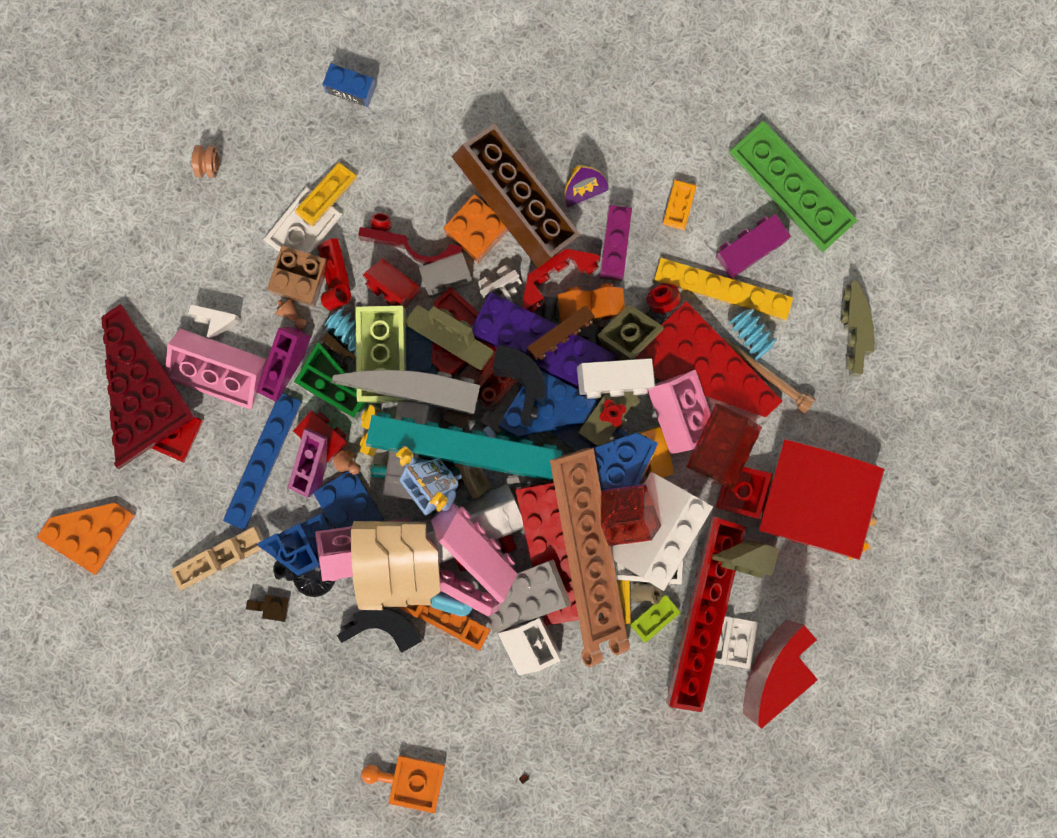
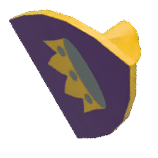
M578 165L571 170L572 176L564 192L566 207L569 208L608 191V184L604 175L599 170L588 166Z

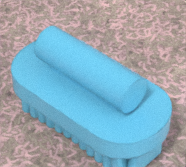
M442 591L432 597V604L430 605L435 609L458 616H466L472 610V607Z

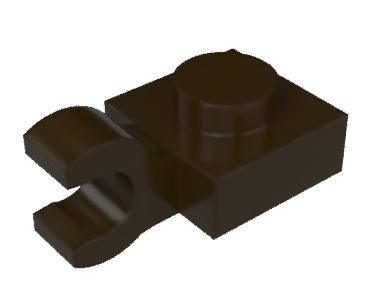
M326 331L320 337L323 341L321 345L330 354L335 352L339 355V364L344 369L348 368L343 362L346 356L356 360L355 354L348 351L329 332Z
M265 595V601L249 599L247 600L246 610L263 611L262 619L286 622L290 598Z

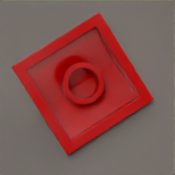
M728 463L716 508L761 519L773 474Z

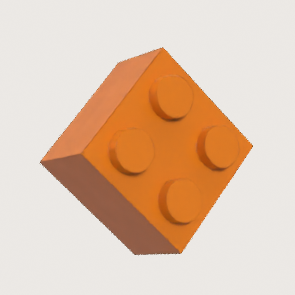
M475 194L443 227L444 234L455 244L462 246V250L478 264L509 231L495 212Z

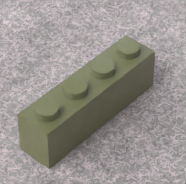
M633 391L624 392V396L610 397V393H605L576 435L592 447L613 441L615 437L612 436V433L616 428L620 430L628 419L625 417L628 410H634L641 401L638 397L639 395H633ZM608 399L612 400L615 404H623L626 407V412L621 418L622 423L618 427L613 426L612 423L602 422L599 419V415L604 409V402Z

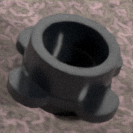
M276 561L273 566L275 578L278 580L285 578L287 581H293L295 578L294 572L288 568L285 571L284 568L286 566Z

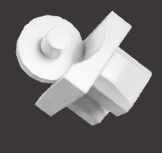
M507 265L498 269L497 275L500 279L492 283L489 277H485L478 282L481 289L480 294L484 302L490 292L513 303L511 297L517 294L516 289L522 286L516 270L512 271Z

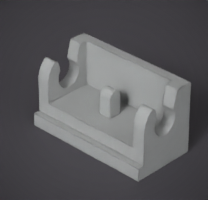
M463 253L419 267L429 298L443 294L450 287L457 289L473 283Z

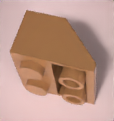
M281 245L267 290L271 294L286 299L291 298L293 301L315 307L323 285L326 259Z

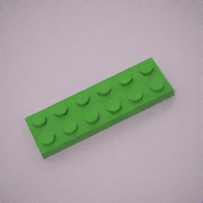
M764 121L730 150L729 154L822 253L858 221Z

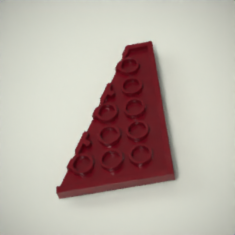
M122 304L101 317L102 328L104 329L103 344H105L107 390L108 395H110L111 410H109L111 430L113 431L112 446H114L115 454L114 465L117 469H121L196 418Z

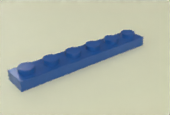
M282 393L279 400L275 402L225 514L224 522L246 530L302 404L301 401Z

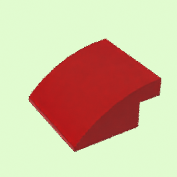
M784 439L759 530L763 533L786 538L791 542L860 560L885 469L835 452Z
M785 620L765 642L753 664L745 689L743 714L761 729L818 681L816 676L799 658L804 651L817 641L804 624Z

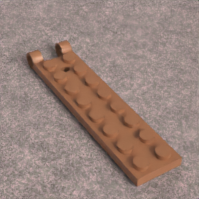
M586 448L551 459L550 464L584 645L581 657L587 667H592L603 660L599 647L600 643L609 640V648L614 655L627 652L630 648V643L626 635L594 449ZM601 612L602 617L598 620L599 613Z

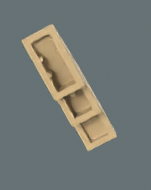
M254 526L172 568L170 572L179 590H184L262 550L258 547L257 543L264 540L259 527Z

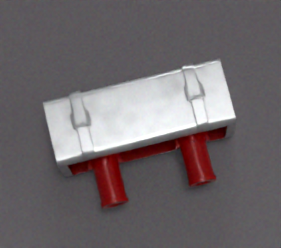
M508 484L489 490V492L481 495L479 498L457 505L458 508L463 506L471 516L470 520L474 524L478 522L486 531L484 535L488 539L491 537L495 540L498 539L503 553H509L516 549L517 546L513 541L511 533L523 529L524 526L520 511ZM437 512L433 516L421 520V522H426L427 539L438 548L440 564L455 557L437 538L431 520L440 513ZM455 558L459 566V570L467 571V569Z

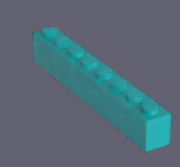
M377 413V416L371 415L366 447L398 452L403 446H406L412 451L413 456L439 459L445 462L553 481L550 460L562 456V451L557 450V446L543 444L542 447L533 446V442L528 440H519V443L512 442L509 437L496 435L495 438L486 437V433L481 431H472V434L462 432V428L449 426L448 429L439 428V424L434 422H425L422 425L415 423V419L401 417V420L391 419V415L386 413Z

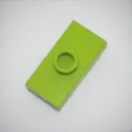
M664 594L659 604L650 606L629 625L642 641L646 643L681 612Z

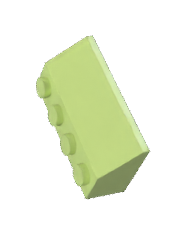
M404 306L356 307L357 372L376 370L407 371L406 310ZM357 389V402H407V400Z

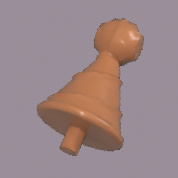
M291 298L285 303L281 300L277 302L280 308L275 312V315L295 322V328L298 330L306 328L307 321L304 318H298Z
M340 451L334 457V467L339 472L349 471L353 475L360 472L361 467L359 463L355 462V456L351 451Z

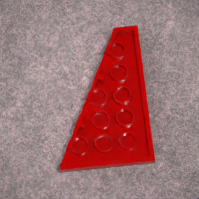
M687 301L661 324L664 329L635 357L637 360L652 359L653 371L655 372L653 374L654 378L662 381L696 370L705 396L763 417H767L783 402Z

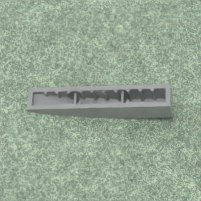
M398 370L359 371L333 375L331 383L468 415L474 414L480 385L474 384L475 380L461 377L460 380L451 378V374L438 372L435 375Z

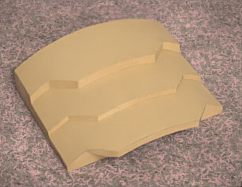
M353 522L351 528L352 574L359 610H383V607L431 605L432 597L441 592L439 552L438 548L427 539L426 522Z

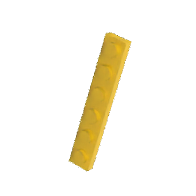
M664 258L660 259L654 281L659 283H671L679 289L742 308H753L756 312L782 320H787L793 297Z

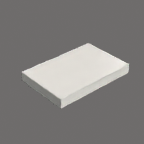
M306 186L263 240L278 252L282 245L312 255L343 214L332 206L314 227L295 214V209L312 192Z

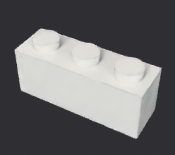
M652 359L582 363L577 366L579 394L587 395L589 399L600 398L603 393H610V397L624 396V392L633 391V395L648 394L647 390L655 387Z

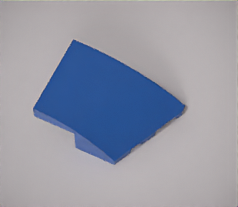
M321 513L279 534L276 533L258 542L257 545L299 576L320 567L315 532L331 528L324 514Z

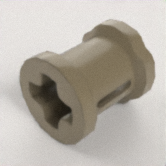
M635 582L633 584L631 593L635 603L651 601L653 604H659L662 599V590L653 584L643 585L642 582Z

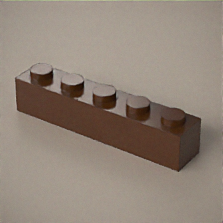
M585 305L529 345L526 349L527 353L534 362L543 360L547 357L546 354L551 351L552 353L557 350L559 344L568 342L570 336L579 334L582 331L581 328L584 326L586 328L593 323L592 320L595 316Z

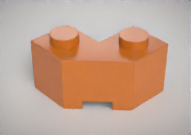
M611 283L601 284L599 289L592 291H583L580 287L567 288V292L558 294L561 322L585 305L595 316L594 319L599 318V320L615 318L625 308L623 288L613 287Z

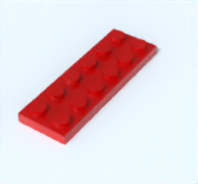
M554 481L517 487L516 495L532 566L535 567L554 560L572 604L544 615L545 624L553 625L578 621V612Z

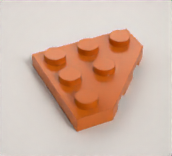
M111 503L49 518L36 538L94 575H98L134 519L135 514L117 503Z

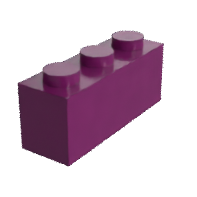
M609 205L599 277L601 279L623 280L632 208Z
M776 214L770 218L768 215L764 216L756 222V228L751 231L749 228L745 229L737 235L738 240L733 243L727 241L718 248L720 252L716 258L731 279L786 243L792 237Z

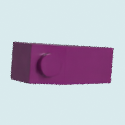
M294 327L278 328L256 391L257 393L275 402L279 400L305 356L311 335Z
M308 428L304 429L288 489L308 498L321 487L327 463V437Z

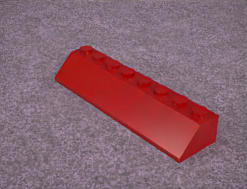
M716 517L710 518L693 592L690 597L689 609L684 622L682 638L679 643L676 663L668 689L666 704L669 707L696 712L703 711L736 573L735 570L721 567V562L712 558L713 555L742 543L746 530L745 526Z

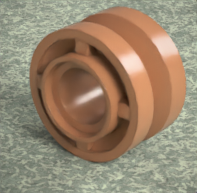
M203 145L194 146L192 169L195 177L203 178L206 173L209 178H216L219 170V154L215 145H208L206 150Z

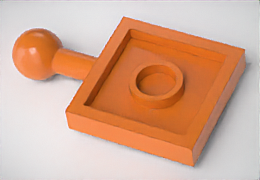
M399 755L395 774L381 772L377 766L370 764L362 769L361 778L367 784H373L377 781L391 783L392 788L388 804L435 814L445 764Z

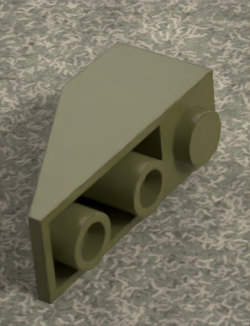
M747 540L713 555L712 559L720 561L721 567L763 578V574L773 576L780 549Z

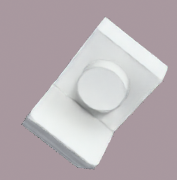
M190 305L188 313L195 317V322L208 324L210 321L207 337L212 340L240 321V317L235 314Z

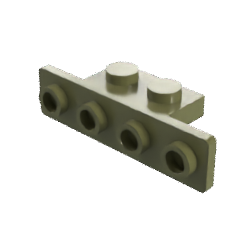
M417 305L405 320L406 326L479 370L484 368L494 354L491 348L474 338L470 324L463 320L459 322L453 318L449 311L443 308L439 310L433 306L430 311H427Z

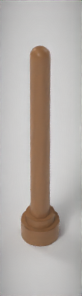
M723 338L748 366L794 399L800 411L804 414L808 411L816 398L809 393L807 395L804 392L801 394L728 338Z

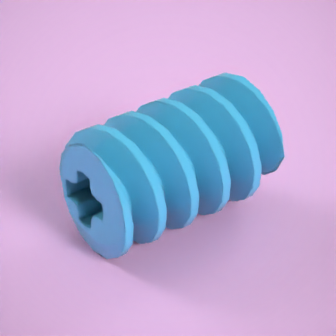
M342 306L329 317L324 327H327V332L329 333L335 332L334 338H342L341 343L343 345L349 344L348 349L354 351L356 350V319L351 322L349 321L352 315L350 312L343 316L345 308Z
M752 308L743 311L728 324L736 323L732 331L741 330L738 338H747L743 345H753L749 352L750 354L758 352L755 358L757 360L774 347L773 345L777 339H768L771 331H762L766 325L765 323L756 324L760 317H751L754 311Z

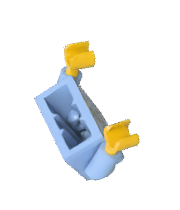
M403 446L395 454L401 459L400 465L406 466L399 480L425 515L436 508L438 512L441 510L448 511L456 498L455 490L458 487V480L461 479L460 470L457 467L448 469L439 459L426 460L415 458L412 451L408 447Z

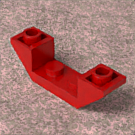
M571 249L563 250L541 267L528 274L522 308L532 313L540 309L544 297L535 284L538 283L540 286L551 278L549 275L557 270L560 273L570 265L568 263L570 260L580 275L585 272L589 275L599 268L600 256Z

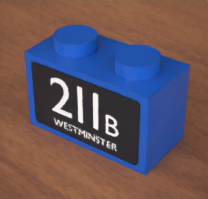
M331 63L322 84L326 93L369 107L376 88L374 78Z

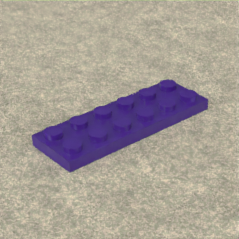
M490 292L472 325V330L475 338L497 348V345L511 347L531 358L526 351L527 347L557 325ZM573 334L569 337L570 340L568 342L559 344L557 350L552 353L551 351L546 354L547 357L541 361L537 360L535 363L540 370L579 389L577 366L582 363L613 361L616 354Z

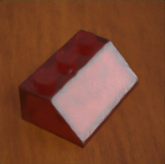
M716 403L686 467L711 483L733 491L762 427L751 419Z

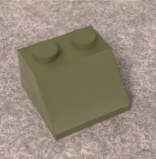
M629 304L597 336L601 347L616 354L615 360H633L664 328Z

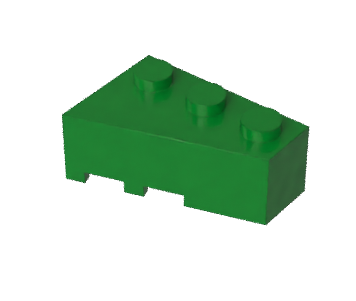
M318 342L294 380V383L358 420L368 402H357L356 388L331 383L333 375L345 374V372Z

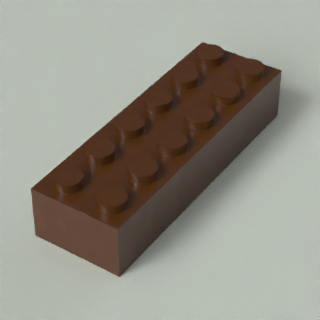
M495 123L462 144L451 156L537 268L541 267L581 235Z

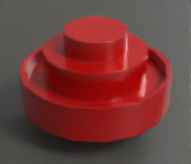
M671 283L657 285L651 289L646 297L650 310L655 313L670 312L681 300L679 289Z

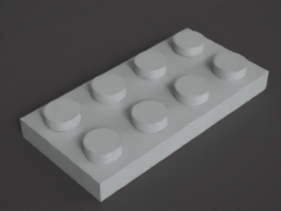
M554 560L517 573L499 610L489 617L486 616L493 634L572 605ZM484 587L477 589L481 592L489 593Z

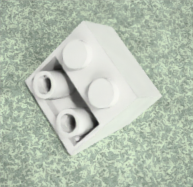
M543 616L498 632L518 675L540 671L561 660V653L545 624Z

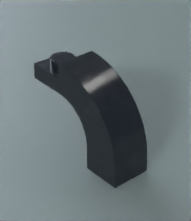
M497 345L493 362L494 375L515 379L525 388L526 395L521 422L522 426L532 427L533 420L538 419L539 406L546 407L547 394L543 375L537 364L525 353L511 347Z
M383 608V610H363L354 614L353 616L357 624H354L353 621L340 627L342 632L337 635L340 642L343 643L364 630L381 629L391 635L401 653L424 640L411 620L403 614L387 608Z

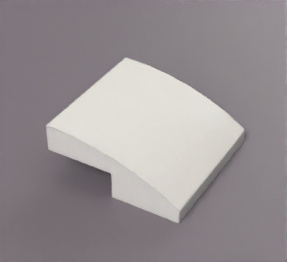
M725 616L714 663L751 669L759 622Z

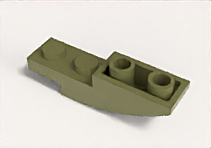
M852 280L843 289L842 299L846 300V306L841 311L840 321L844 323V329L853 330L848 336V347H851V355L847 356L846 369L849 370V376L858 377L863 374L865 354L870 355L874 352L875 337L872 315L867 299L859 283Z

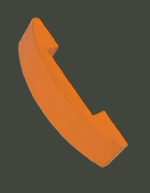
M430 605L397 607L458 638L463 643L481 651L491 631L488 627L468 616L451 614L435 609Z

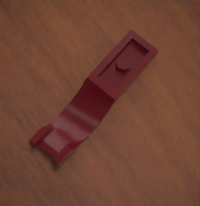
M364 227L359 228L358 237L361 241L404 248L408 255L423 265L463 253L462 246L450 244L439 255L431 257L422 256L412 250L406 235Z

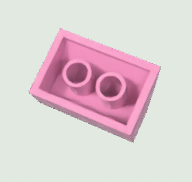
M696 370L655 384L654 388L648 390L670 454L692 450L718 435Z

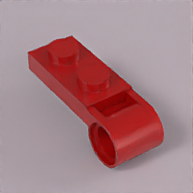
M330 238L317 246L320 257L326 259L324 275L328 290L322 293L321 303L329 311L340 308L351 301L349 280L338 238Z

